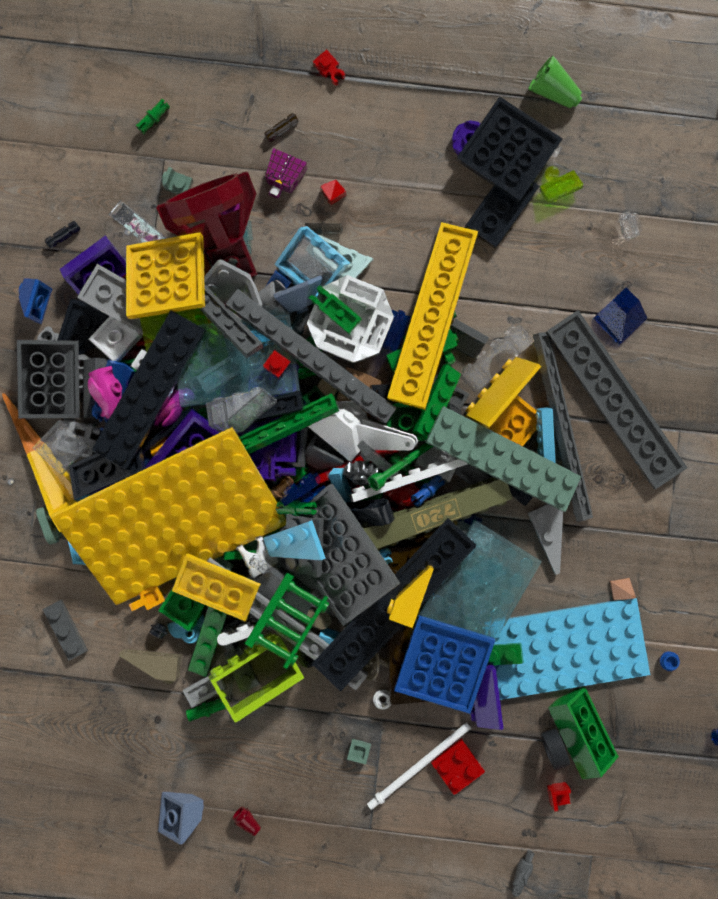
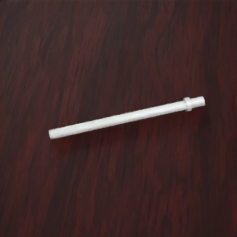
M468 723L463 724L382 792H377L375 794L376 797L367 803L368 807L372 810L380 803L383 804L388 796L471 729Z

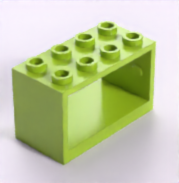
M271 633L264 636L265 639L289 652L280 636L272 635ZM254 644L252 648L248 646L244 649L245 653L238 656L236 654L227 660L228 664L223 667L219 665L213 668L208 677L236 723L304 679L297 664L294 663L293 666H290V670L233 707H230L225 698L226 694L223 689L220 690L216 682L267 649L259 644L258 646Z

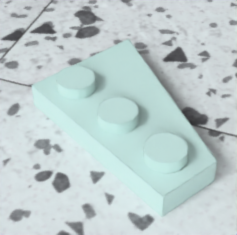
M318 235L350 262L338 280L346 275L357 279L373 261V258L369 256H364L353 249L350 250L339 245L337 242ZM311 243L306 248V251L329 272L333 274L336 271L338 265L327 258L318 248Z

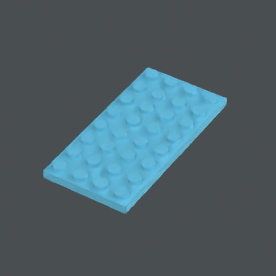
M637 598L484 622L486 636L493 637L495 639L494 644H522L523 664L493 665L496 668L500 700L650 675Z

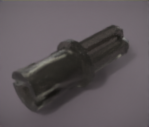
M324 221L322 223H305V226H308L317 235H322L323 237L325 234H342L343 232L341 223H324Z

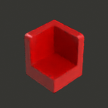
M566 782L547 785L549 802L554 812L558 811V806L571 804L569 797L571 789Z

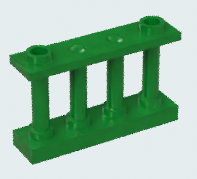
M286 573L245 642L251 648L254 644L257 646L259 644L286 660L283 664V667L286 669L289 665H294L298 658L296 653L319 613H324L329 605V602H327L329 597L324 595L320 600L296 586L295 582L292 581L294 576ZM285 591L288 593L291 591L317 607L311 618L284 602L282 596ZM281 609L305 623L306 626L301 635L275 621L274 617L271 616L273 611ZM271 627L295 641L296 644L289 653L265 639L264 635L261 634L263 628Z

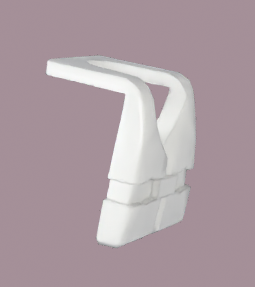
M262 536L255 538L258 541L256 553L248 552L244 549L243 545L236 547V550L242 555L246 567L249 568L248 571L252 578H256L265 572V568L269 569L279 562L277 557L269 556Z

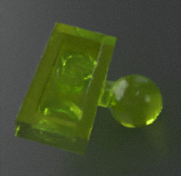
M549 166L545 170V178L549 182L540 186V192L548 204L583 188V183L574 170L560 177V171L556 166Z

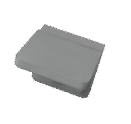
M218 260L204 276V284L224 304L227 303L238 289L262 307V301L251 275L223 260ZM233 313L245 326L247 325V322Z

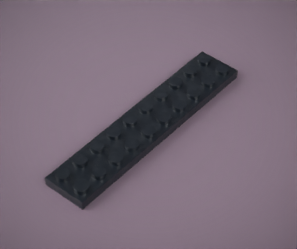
M447 518L395 574L401 584L356 616L312 662V665L341 692L403 626V624L389 620L390 614L387 613V609L391 599L395 600L396 596L430 565L434 569L423 597L422 605L477 545Z

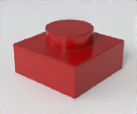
M274 350L264 363L263 368L279 379L291 361Z

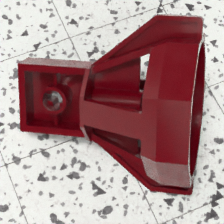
M247 171L200 183V185L157 205L156 209L166 230L177 236L201 233L203 235V249L208 254L212 266L218 260L229 262V259L233 258L237 260L235 267L250 274L251 277L258 275L243 238L257 194ZM239 204V209L224 215L221 214V212ZM203 219L205 220L204 223H201V224H199V225L193 226V227H191V228H189V227L186 225V224L198 222V221L203 220Z

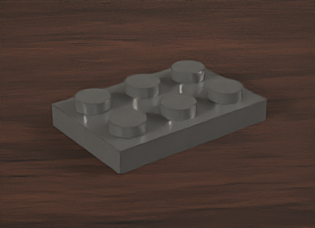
M286 514V529L313 521L323 549L324 518L304 514L300 516ZM285 558V570L318 578L322 576V560Z

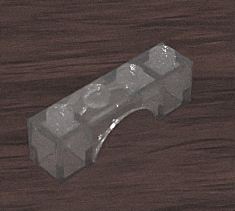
M520 324L516 327L512 325L504 332L506 336L502 340L497 338L490 344L492 348L487 353L484 350L476 357L478 360L473 365L469 363L462 369L463 374L460 377L474 393H477L492 379L490 363L496 355L510 353L518 356L535 341Z

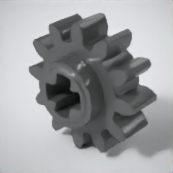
M355 461L353 464L348 463L347 466H344L343 475H345V479H350L349 482L357 485H368V478L374 473H379L378 467H373V464L366 461Z

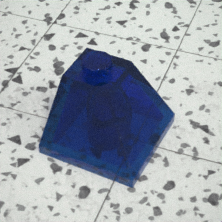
M625 287L593 319L620 345L647 319L640 300Z

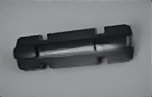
M72 221L67 227H62L53 233L52 237L49 236L44 241L49 248H54L58 242L61 243L72 236L73 232L77 233L80 231V226L76 221Z

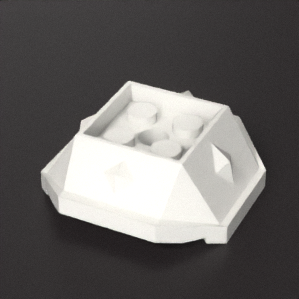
M349 275L323 286L326 291L334 294L359 315L362 321L349 335L314 304L307 325L317 349L352 363L379 354L394 319L384 290ZM320 293L317 297L322 303L327 299Z

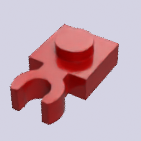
M327 49L313 60L314 67L324 78L330 75L334 85H338L336 76H341L342 79H345L344 71L337 69L339 62Z

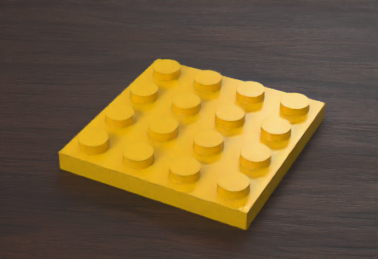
M201 233L126 246V316L129 319L166 314L170 310L179 312L205 307L203 235Z

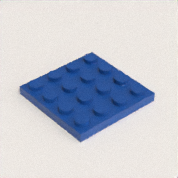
M418 615L394 691L470 714L495 639Z

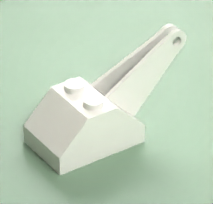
M352 401L336 402L339 412L308 426L350 462L361 451L357 445L362 440L374 450L409 451L418 443L417 437L413 434L368 420L367 413Z

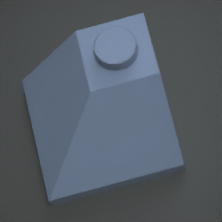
M317 276L273 294L274 298L289 313L297 311V314L307 311V306L313 304L309 297L310 295L316 297L318 292L316 288L321 284L322 276Z
M162 792L158 832L178 844H184L202 820L204 800L193 794Z

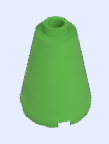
M554 56L550 57L537 72L538 75L531 81L528 87L531 92L567 108L576 107L582 100V91Z

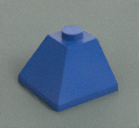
M24 278L23 283L19 286V300L26 318L42 325L52 292L51 287L38 279Z

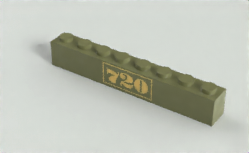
M491 477L425 501L420 506L414 505L393 513L395 519L390 524L362 528L377 550L380 551L381 547L397 545L400 540L405 538L410 540L416 538L419 533L432 532L435 530V527L441 526L447 518L452 522L457 519L464 520L470 518L473 513L488 511L489 507L495 505L503 506L507 504L508 500L512 499V495L507 483Z

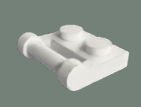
M250 621L239 624V627H236L234 630L232 628L224 629L223 633L217 637V642L220 645H227L248 638L256 623L250 624Z

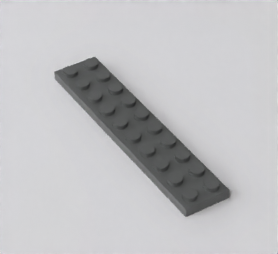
M579 310L546 331L556 349L653 489L659 488L687 469L681 457Z

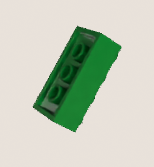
M584 686L558 698L548 709L581 778H600L619 756Z

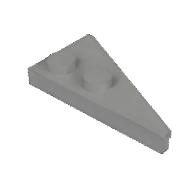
M546 504L528 512V516L552 571L557 575L560 573L563 512Z

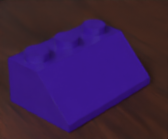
M105 235L60 268V272L67 283L79 295L97 264L122 277L126 274V261Z
M487 665L470 713L471 721H475L476 726L480 728L503 730L496 668L493 665Z

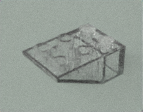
M260 387L252 388L246 393H233L227 398H215L213 401L206 403L209 426L220 433L233 427L236 433L243 432L277 403V399Z

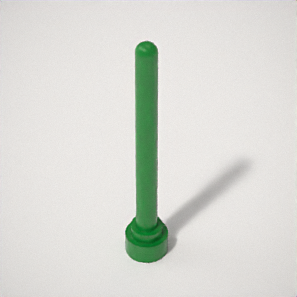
M425 443L383 473H374L368 478L370 487L375 491L380 490L385 486L388 478L430 450L433 446Z

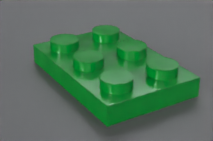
M171 590L158 611L191 632L207 605Z

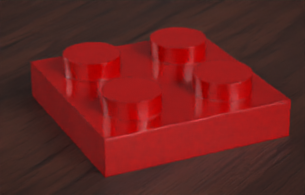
M462 738L431 761V764L453 795L485 773V770Z

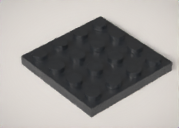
M499 96L456 158V161L519 203L563 138Z

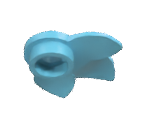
M201 615L193 628L191 637L188 636L189 631L175 622L168 624V630L174 638H182L184 642L189 644L195 643L199 638L200 629L205 619L204 615Z

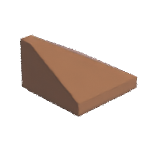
M630 578L610 581L613 600L636 598Z

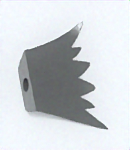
M277 567L253 581L261 584L258 593L270 601L286 573L294 575L285 570L284 567ZM294 576L292 581L295 582V585L312 595L311 589ZM285 591L282 596L285 603L305 615L308 614L311 603L291 591L289 593ZM294 618V619L297 620L299 623H301L302 625H304L303 622H301V621H299L298 619Z

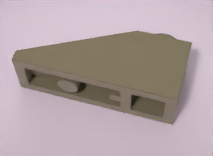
M124 649L119 653L121 658L154 679L162 680V683L171 684L180 676L182 654Z

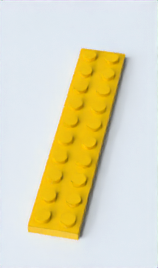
M441 222L388 393V400L426 409L478 231Z

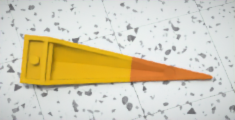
M2 393L39 485L49 516L52 517L53 513L77 502L73 497L70 474L25 418H18V409L8 396Z

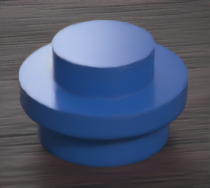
M667 651L661 655L660 665L663 669L674 671L679 667L680 659L676 653Z

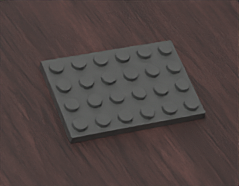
M330 484L309 501L316 503L317 508H309L317 510L316 514H304L324 518L323 552L326 559L322 560V576L318 578L310 577L322 595L329 597L327 602H329L330 607L344 626L401 583L334 485ZM286 525L279 528V530H286Z

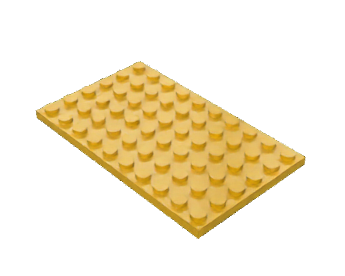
M233 427L55 512L51 517L115 605L138 596L140 592L149 587L159 586L176 578L187 553L205 561L210 557L214 560L224 555V552L233 551L240 545L256 540L255 538L258 536H264L286 525V516L277 513L276 509L281 508L276 507L277 501Z

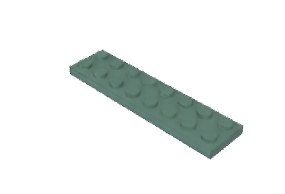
M444 406L441 407L425 441L427 444L562 512H566L581 478L580 475L486 429L484 426Z

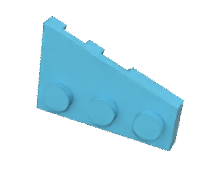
M313 521L263 538L268 554L271 557L310 560L326 559Z

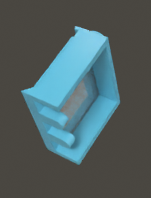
M308 226L298 229L274 265L278 267V271L281 274L290 277L294 285L321 275L322 281L320 286L323 287L336 281L350 262Z

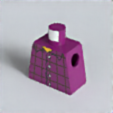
M273 148L266 173V181L269 185H272L269 195L279 199L282 190L292 193L308 169L307 162Z

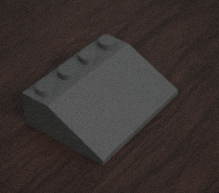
M17 340L18 418H80L78 341Z

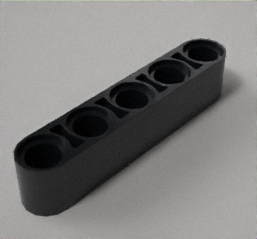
M387 499L346 502L362 527L383 526L390 524L395 519Z

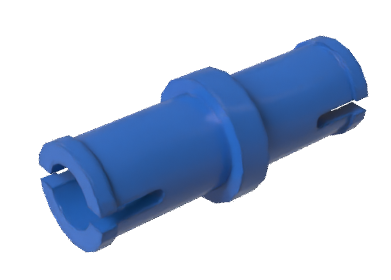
M436 475L431 481L424 483L421 489L411 496L412 502L418 499L413 504L420 506L426 499L432 498L435 492L445 484L444 479L438 482L442 477Z

